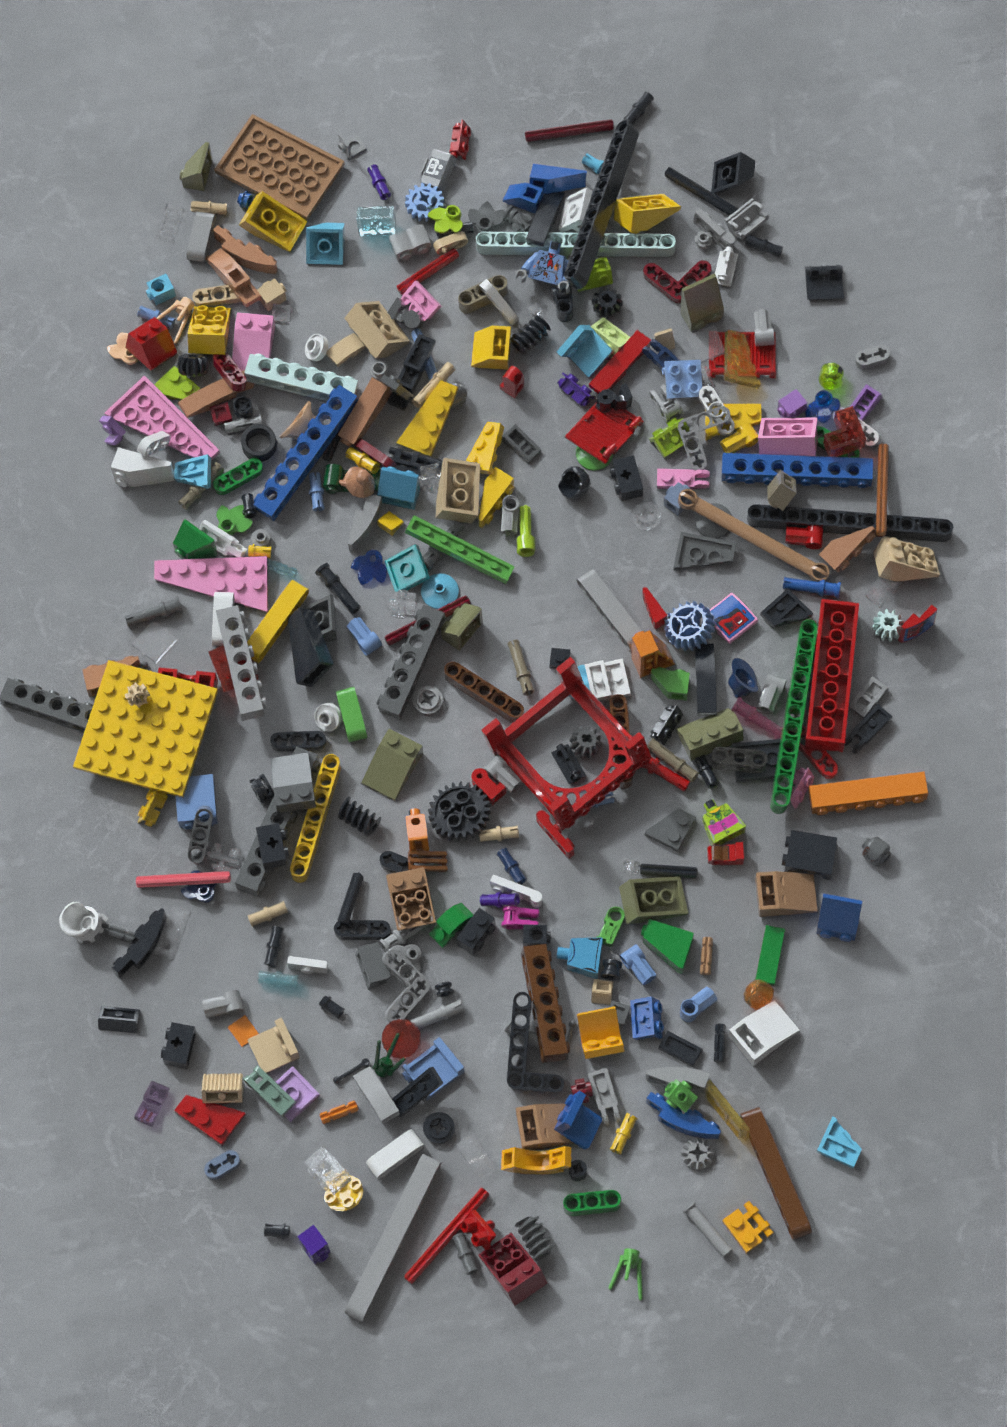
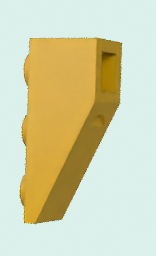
M497 467L494 468L493 475L489 474L484 482L479 514V527L481 528L492 521L494 512L501 509L503 499L507 495H511L515 489L514 478Z

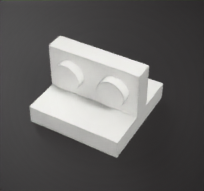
M585 188L565 198L558 228L559 231L564 233L574 229L579 232L591 199L592 190Z

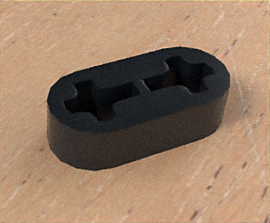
M384 851L379 858L381 867L392 873L402 872L403 867L399 865L406 866L408 864L407 857L392 851ZM389 857H391L392 861L395 862V864L392 862L385 864L384 858L388 859Z

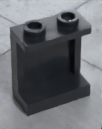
M791 830L790 836H786L785 847L788 848V852L783 854L782 866H785L784 872L795 870L823 875V879L831 880L837 837Z

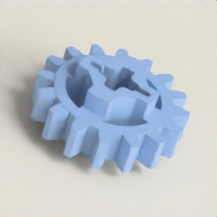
M421 183V187L414 185V191L409 189V195L405 196L407 213H412L413 219L417 216L418 221L425 218V221L428 222V213L431 210L444 208L442 191H438L437 186L431 188V183L427 187L423 183Z

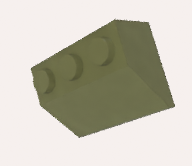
M729 708L717 712V715H709L675 728L690 761L695 760L696 757L701 755H708L731 746L732 743L744 741L743 728L736 714Z

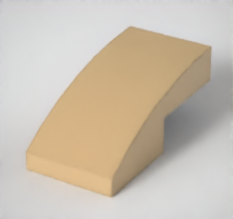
M352 333L329 348L326 355L339 367L349 357L354 358L366 346L355 333Z

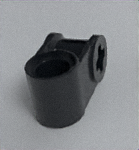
M569 285V293H566V288H563L561 293L559 289L552 288L557 318L561 322H569L573 318L571 285Z

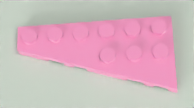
M145 375L104 413L105 416H111L114 420L146 436L164 431L171 436L167 446L192 458L208 454L212 461L220 453L219 449Z
M267 556L154 561V579L158 582L182 587L210 597H214L215 592H232L235 598L234 603L268 613Z

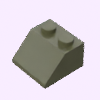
M464 603L461 608L458 607L454 611L452 619L449 622L446 621L441 627L442 639L459 651L483 624L482 609L478 606Z

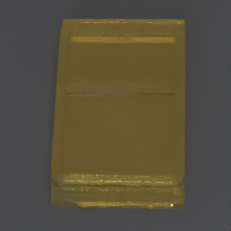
M708 1080L705 1094L707 1101L739 1140L743 1138L744 1141H747L749 1139V1127L713 1082Z

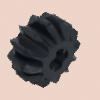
M607 287L604 291L600 288L599 293L595 292L592 299L593 311L598 312L599 317L604 314L606 319L608 315L614 318L615 313H620V307L623 306L621 294H617L616 289L610 291V288Z
M193 353L179 356L177 368L178 373L181 375L195 377L205 375L208 372L209 361L207 356Z

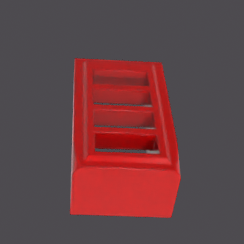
M644 587L642 588V597L652 625L656 630L665 624L667 614L649 589Z

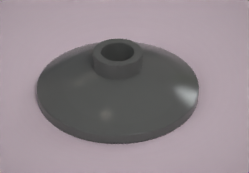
M711 503V505L719 508L720 510L732 516L731 512L725 506L717 503ZM698 513L696 514V528L703 536L717 539L728 534L729 530Z

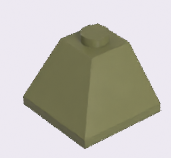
M205 142L186 162L184 170L181 169L179 179L182 180L183 188L199 191L205 190L213 161L209 142Z

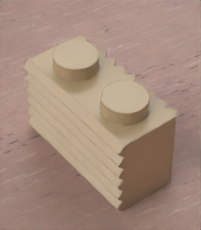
M243 1074L203 1075V1103H243Z

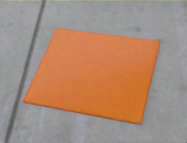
M246 1015L228 1026V1029L241 1047L248 1043L249 1038L259 1034Z

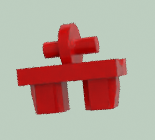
M473 1210L468 1218L462 1220L460 1229L464 1233L471 1232V1242L475 1247L482 1246L484 1250L490 1249V1244L496 1237L493 1231L495 1223L492 1220L485 1221L476 1210Z

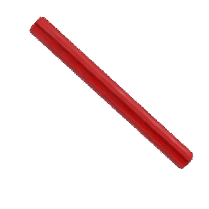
M484 1188L478 1190L405 1274L404 1277L409 1283L413 1284L452 1237L455 1236L460 1230L462 1220L468 1218L470 1212L477 1210L489 1197V1193Z

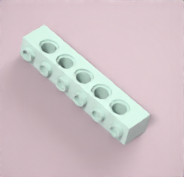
M250 354L244 372L247 382L323 401H328L329 394L335 386L341 385L355 395L358 388V380H355L353 377H343L334 372L319 371L314 367H303L298 363L283 362L278 358H266L262 354ZM268 368L270 371L263 372L262 369ZM284 372V373H287L288 375H287V376H280L279 374ZM304 377L305 380L300 381L297 378ZM318 381H320V382H323L324 384H323V385H317V384H315V383L318 382Z

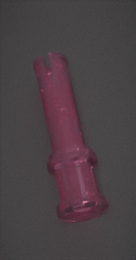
M738 698L731 711L744 717L746 722L751 721L777 739H781L782 727L760 714L755 706L751 707L742 701L743 698Z

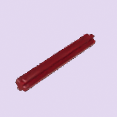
M612 119L526 131L525 140L526 142L613 130L614 123Z
M465 595L437 610L444 612L445 617H448L458 607L461 608L464 603L471 605L468 596ZM416 620L385 635L386 643L390 646L406 638L409 628L411 626L414 627ZM424 624L420 629L422 630L430 625Z

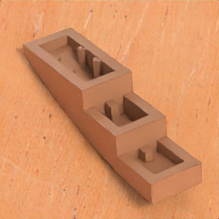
M221 379L178 402V405L186 417L189 418L209 411L211 406L236 398L237 393L243 391H233L225 380ZM246 381V389L243 391L252 389L254 383Z

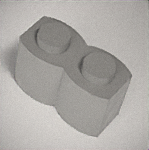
M423 224L389 236L390 245L397 261L409 260L413 255H423L431 249V243Z

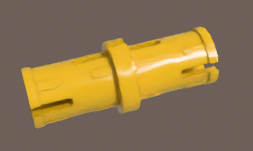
M353 447L347 449L345 454L348 455H345L346 458L354 461L358 467L365 468L373 474L379 471L380 467L378 466L380 464L369 458L366 453L362 454Z
M626 1113L620 1129L617 1128V1135L610 1147L612 1152L615 1153L617 1151L619 1155L622 1154L627 1139L631 1138L630 1133L638 1119L634 1115L630 1117L631 1114Z

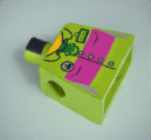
M713 799L704 803L703 806L708 813L702 816V822L711 845H723L745 833L746 825L728 804L725 803L718 807Z

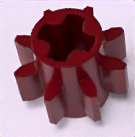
M584 1078L575 1080V1085L570 1086L572 1095L578 1091L586 1094L582 1104L588 1103V1097L593 1096L591 1083H585Z

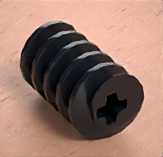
M536 315L534 320L531 319L528 324L523 326V329L520 328L517 333H514L510 340L513 346L525 355L526 351L524 348L530 351L532 349L530 343L536 346L537 342L535 339L541 342L543 340L541 334L547 337L548 333L546 330L550 331L551 329L540 315Z
M347 797L339 809L338 818L345 820L346 824L351 823V827L357 828V831L363 832L365 836L371 835L378 828L381 816L375 820L376 813L369 816V809L362 812L363 805L361 804L356 808L357 801H353L350 804L351 797Z

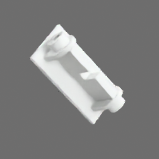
M726 247L725 250L720 251L715 272L718 284L729 287L732 284L738 254L734 253L731 247Z

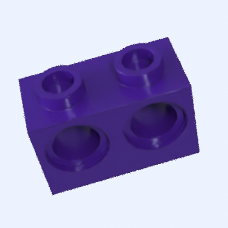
M314 1224L297 1236L300 1246L314 1264L317 1262L322 1263L329 1257V1245Z

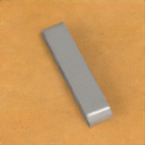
M592 569L576 580L577 584L624 646L631 651L632 637L640 632L641 629L599 575Z

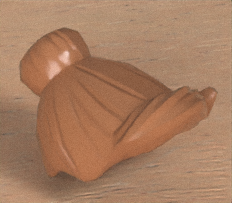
M355 466L350 468L345 474L344 479L339 480L342 486H345L352 495L359 498L371 496L375 490L374 478L366 469Z

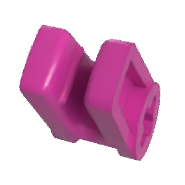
M516 906L503 907L504 921L501 923L502 928L514 930L523 929L524 924L539 925L537 921L519 919H537L540 913L538 909Z

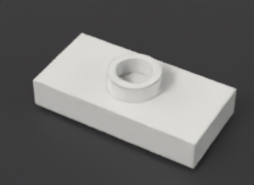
M288 956L287 964L289 969L301 970L305 974H312L313 972L328 973L327 961Z

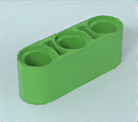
M355 687L336 691L348 742L367 738Z

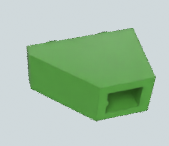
M662 667L651 670V680L668 699L687 701L690 673L681 669L670 671Z

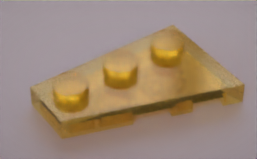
M732 330L725 332L724 381L758 389L761 384L756 378L755 365H752L749 356L751 352L746 336L743 333Z

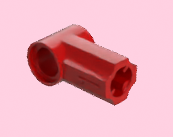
M811 525L807 528L787 527L785 544L805 545L809 549L822 548V527Z

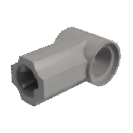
M759 309L754 312L755 345H774V331L771 328L770 311Z
M513 495L506 496L502 502L501 533L510 536L517 534L519 500ZM508 504H514L516 507L513 509H509L506 506Z
M768 674L757 709L766 714H773L779 696L783 694L787 680Z
M498 755L483 768L487 771L490 779L501 782L510 793L515 792L522 784L521 779L509 769L508 764Z
M238 990L228 991L220 997L202 1001L206 1018L222 1014L235 1015L244 1010Z

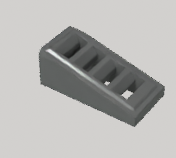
M516 424L502 436V441L527 463L541 452V449ZM515 434L516 437L512 440L510 437ZM521 439L522 442L517 445L516 442ZM526 443L528 446L522 450L521 447ZM532 448L534 451L527 455L526 452Z

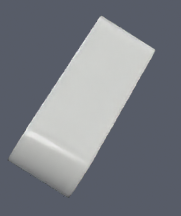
M232 592L214 593L212 646H224L216 610L234 606L235 598Z
M410 1129L371 1156L366 1161V1164L375 1177L381 1179L418 1153L424 1147V1144L413 1129Z

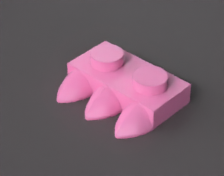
M414 281L401 298L405 305L410 304L409 310L419 311L424 321L431 319L442 307L418 281Z

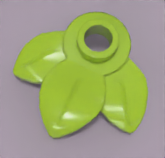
M449 205L446 209L435 208L428 213V217L436 221L434 230L437 233H446L449 230L457 233L462 228V221L460 220L461 211L455 205Z

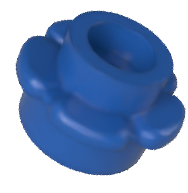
M248 191L240 193L237 200L239 206L242 209H248L253 201V195L249 194Z

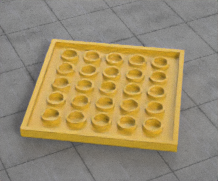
M108 660L73 768L184 798L218 689ZM135 682L140 686L144 684L147 688L146 690L150 693V696L147 697L148 703L141 705L140 708L135 704L130 706L124 695L128 693L127 687L134 685Z

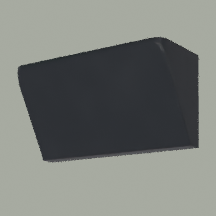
M101 1006L98 1016V1029L137 1033L140 1009Z

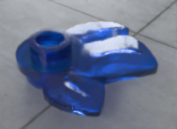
M821 390L816 394L815 401L808 405L805 417L811 418L816 416L819 422L824 424L830 420L832 412L840 410V401L837 398H833L830 392Z
M378 550L367 551L365 555L356 557L351 564V569L358 571V580L361 585L370 582L373 578L383 583L387 576V568L382 563L383 556ZM376 556V560L371 562L370 557Z

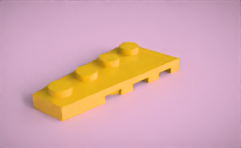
M440 380L396 443L432 457L459 387Z

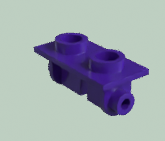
M564 372L562 373L565 378H561L557 382L559 388L568 395L574 390L575 393L571 398L580 406H587L589 397L595 399L591 395L592 390L586 385L581 386L578 384L579 379L572 373L569 375Z

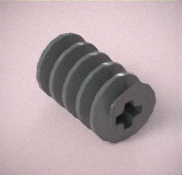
M539 1216L526 1217L515 1224V1227H520L518 1233L524 1234L522 1241H527L525 1246L530 1249L529 1254L534 1256V1261H539L549 1255L550 1250L554 1247V1244L547 1245L550 1237L543 1238L547 1231L539 1230L543 1224L535 1223Z

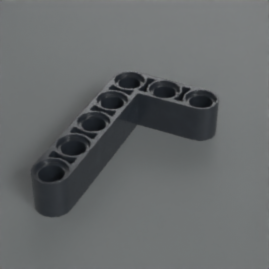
M518 992L513 999L507 1084L515 1090L559 1093L565 1086L561 1076L526 1072L532 1000L526 992ZM520 996H526L528 1003L521 1007L517 1004V999ZM520 1015L526 1017V1024L524 1026H517L515 1023L516 1018ZM518 1035L525 1038L522 1046L514 1044V1038ZM516 1055H520L523 1058V1063L520 1066H514L512 1063V1059ZM514 1075L521 1077L522 1081L518 1086H513L510 1082L511 1077ZM536 1076L541 1079V1085L538 1088H534L530 1084L531 1079ZM552 1079H560L561 1087L559 1089L551 1088L550 1081Z

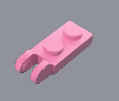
M657 469V488L669 489L679 482L682 485H687L691 490L706 489L710 487V483L702 480L695 481V478H707L710 476V471Z

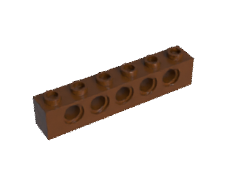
M546 944L524 946L520 955L528 994L532 1000L531 1010L542 1063L564 1061L567 1054L570 1053V1045L565 1040L566 1025L562 1023V1006L558 1005L557 1000L559 998V990L554 985L555 971L550 966V962H552L551 951H547ZM534 965H540L543 969H537ZM538 983H544L547 987H541ZM542 1001H548L550 1005H544ZM545 1019H551L554 1023H547ZM549 1037L556 1038L557 1042H552Z

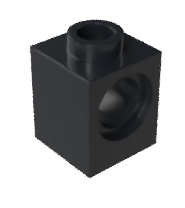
M523 925V947L546 944L547 946V943H551V931H547V925ZM534 934H540L542 938L540 940H534L532 936Z

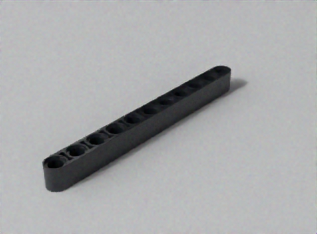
M628 120L619 122L615 128L564 273V278L576 289H582L589 280L639 136V132Z
M754 504L748 508L747 522L752 527L786 530L787 527L807 528L808 526L816 525L823 528V533L849 535L868 528L865 525L868 522L873 524V527L876 529V514L799 507H785L784 510H781L771 505ZM758 514L760 517L754 518L751 515ZM887 514V524L892 527L887 528L885 536L897 539L947 542L952 537L954 527L953 523L947 519ZM776 515V516H778L779 518H778V519H772V518H770V516ZM790 517H796L797 520H796V521H792V520H790L789 518H790ZM814 518L816 522H810L808 519ZM827 520H834L835 523L830 524ZM852 521L854 524L847 525L845 522ZM902 526H909L911 529L906 530ZM927 527L929 531H923L921 528ZM944 528L947 529L949 532L944 533L940 531V529Z

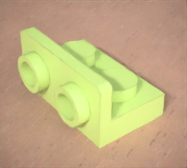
M604 317L591 326L613 350L608 356L610 358L630 338V336Z

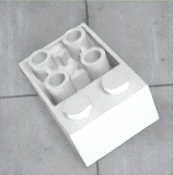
M774 1000L729 1029L728 1036L748 1061L755 1066L800 1030Z

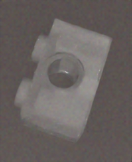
M323 1146L305 1161L308 1167L307 1173L312 1179L317 1178L320 1181L318 1184L325 1192L329 1190L335 1195L352 1180L347 1170Z

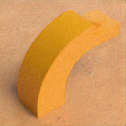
M564 1146L546 1151H532L517 1147L502 1150L501 1170L520 1174L542 1175L564 1172V1169L571 1167V1147Z

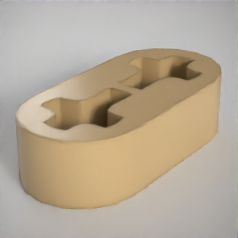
M461 231L435 241L433 247L438 255H442L452 248L459 249L468 243L465 232Z

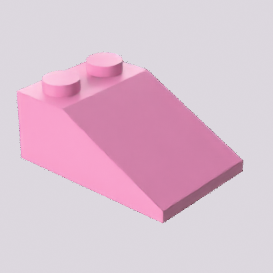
M237 312L232 359L241 371L246 369L250 354H262L266 358L271 359L275 331L274 316ZM263 368L262 371H263V372H268L269 369H268V368Z

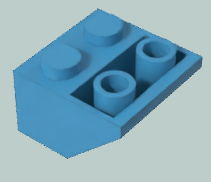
M382 467L377 494L382 497V503L415 510L420 493L419 475L413 471L404 472L394 467Z

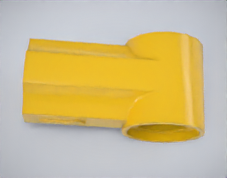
M745 423L737 429L736 433L720 441V445L725 453H735L744 447L754 446L758 443L759 435L750 423Z

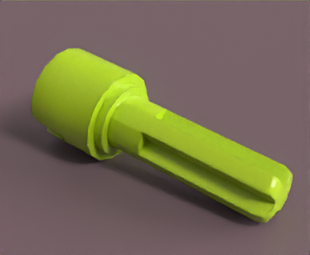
M524 505L519 508L520 536L517 537V554L522 557H530L535 553V537L531 535V508Z

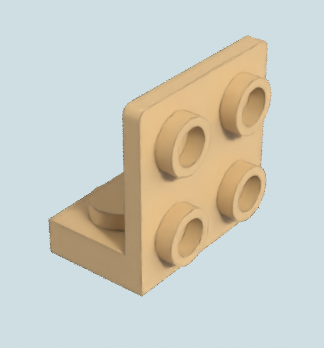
M282 1017L275 1020V1027L248 1039L254 1056L265 1073H269L299 1059L298 1051Z

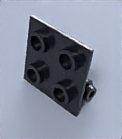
M820 265L805 267L807 300L844 299L843 266Z

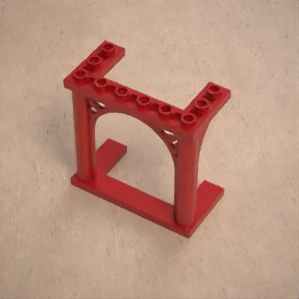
M571 657L556 668L561 684L504 730L501 723L495 718L481 729L490 750L495 756L498 754L508 764L513 772L552 814L562 831L572 827L575 824V820L580 816H585L592 806L601 803L609 792L617 790L620 783L625 779H630L637 769L646 766L652 758L643 735L640 732L634 736L630 735L584 685L577 664ZM569 695L575 699L602 729L609 743V757L603 771L592 782L577 788H561L548 783L512 744L515 739ZM618 745V748H622L623 750L614 751V747ZM618 755L625 756L627 759L622 764L613 762V758ZM612 767L616 768V769L613 770L611 773H609V770H610ZM586 791L587 793L580 798V793ZM572 793L576 795V802L571 805L567 798Z

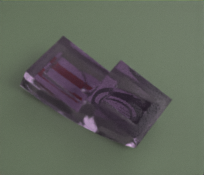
M151 1081L143 1095V1101L134 1115V1120L153 1127L170 1088Z

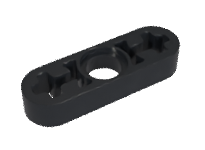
M321 731L276 732L271 736L270 742L275 751H295L296 746L307 751L322 750L326 746V736ZM287 737H290V745L287 742H281V745H277L276 741L278 738H281L282 741H288ZM302 737L304 739L303 744L295 745L293 743L294 738ZM306 737H309V740H310L309 743H310V745H307V738H306ZM316 737H320V740L323 741L316 744L314 740H316Z
M349 920L347 925H342L337 921L334 925V933L337 938L343 940H384L390 936L391 928L389 923L384 920ZM351 925H354V934H351V930H345L344 934H341L340 930H338L341 929V926H345L346 929H352ZM365 925L368 931L366 934L361 935L357 932V928ZM371 926L374 928V934H371ZM380 926H384V929L387 931H384L383 934H380L378 930L380 929Z

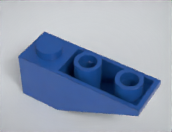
M533 164L529 184L542 188L545 194L586 187L587 171Z

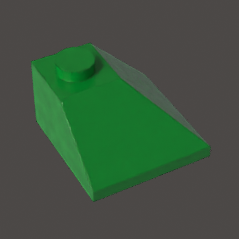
M184 519L173 541L175 554L180 558L185 557L186 559L215 558L218 555L215 540Z

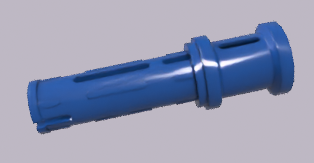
M786 577L783 580V589L788 588L818 593L821 597L824 595L835 596L836 599L840 597L841 582L829 583L825 580L815 582Z

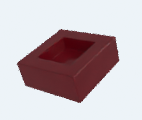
M228 402L210 407L215 426L233 421Z

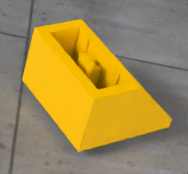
M492 325L474 332L471 367L508 370L511 344L510 326Z

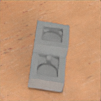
M872 676L849 707L865 718L889 688Z

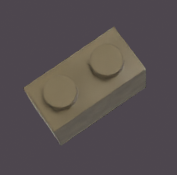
M782 470L778 472L767 486L769 504L776 509L784 510L796 495V480Z

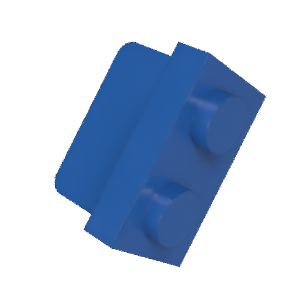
M578 1091L574 1095H569L566 1099L565 1107L557 1118L558 1122L554 1130L586 1150L590 1147L602 1122V1118L582 1105L586 1094Z

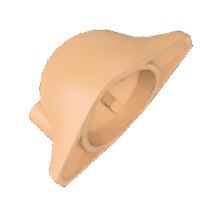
M310 401L305 404L280 438L289 437L297 440L301 433L306 432L310 420L316 418L311 411Z

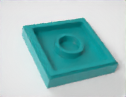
M416 544L384 561L397 595L430 579L420 548Z

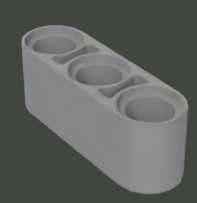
M196 212L187 248V260L206 262L215 227V214Z

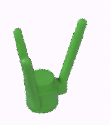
M624 1249V1254L620 1255L619 1263L608 1288L612 1290L622 1265L626 1267L625 1281L629 1278L630 1270L637 1266L639 1300H642V1259L639 1258L640 1252L638 1250Z

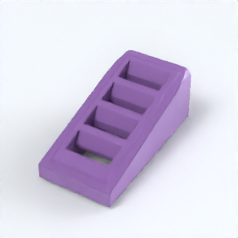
M866 384L848 411L851 413L856 411L861 415L859 419L864 421L883 396ZM869 394L874 397L873 400L866 397V395ZM864 399L870 404L867 406L861 401ZM860 405L865 409V411H861L857 408V406Z

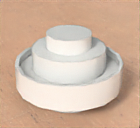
M320 334L312 335L305 346L306 357L315 362L323 359L328 350L327 338Z
M325 703L316 708L314 719L320 729L329 732L340 726L342 714L336 705Z

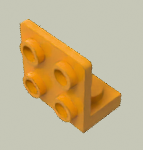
M616 1007L577 1014L585 1059L624 1052Z

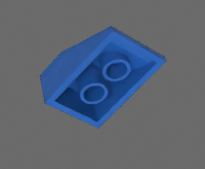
M823 893L816 934H820L823 938L837 937L844 942L855 941L863 901Z

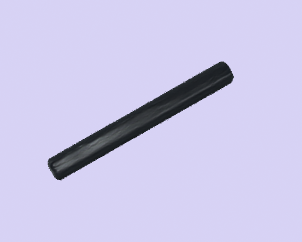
M668 167L665 171V177L730 216L738 210L737 207L675 169Z

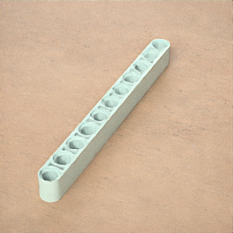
M480 232L476 236V248L483 255H533L539 250L549 251L550 243L553 241L561 243L559 255L571 256L574 247L572 244L576 242L578 233L549 232L543 247L527 243L526 237L528 232ZM605 233L597 256L670 257L675 253L676 240L671 234ZM523 242V243H525V244H523V245H518L517 243Z

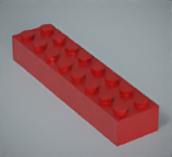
M821 599L805 748L843 752L859 603Z

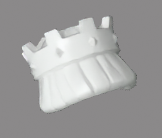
M72 902L60 914L59 923L61 930L65 934L75 937L78 942L83 943V941L88 940L92 943L95 941L94 937L98 933L103 932L104 929L101 925L107 922L108 917L98 913L95 908L84 906L80 902Z

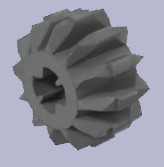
M580 726L578 730L572 732V736L569 738L571 743L569 747L575 750L574 755L579 753L581 754V759L585 755L590 759L593 754H598V749L601 748L602 743L600 742L601 735H596V729L590 731L589 726H587L586 730Z

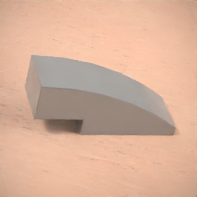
M371 495L366 497L363 511L355 510L348 542L350 552L355 551L362 544L375 526L382 507L381 496Z
M370 1066L353 1076L382 1125L399 1115L398 1108Z
M661 1067L647 1070L646 1079L665 1087L671 1081L674 1082L675 1079L679 1082L684 1080L693 1087L692 1089L704 1093L710 1079V1073L685 1067Z

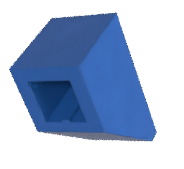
M529 183L510 185L503 198V202L536 214L543 198V189Z

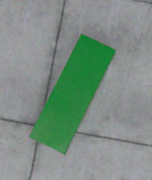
M766 925L755 978L756 983L775 985L785 928Z

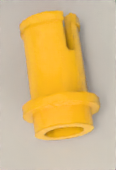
M255 544L249 545L248 556H267V558L271 559L272 547L255 546Z

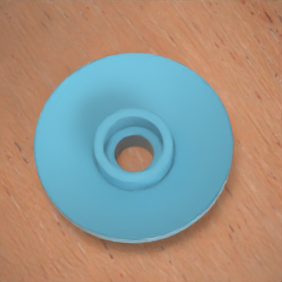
M439 573L431 575L430 579L423 582L421 595L423 601L428 606L439 609L457 600L459 588L457 582L451 576ZM443 587V590L438 591L436 588Z

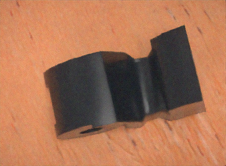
M627 383L621 385L619 396L610 389L602 390L597 396L596 408L600 412L607 413L612 408L617 411L618 409L626 410L628 407H631L633 396Z

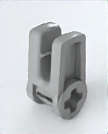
M665 384L660 386V393L666 402L662 401L659 393L655 390L650 391V398L664 421L667 422L674 415L683 413L677 399H667Z

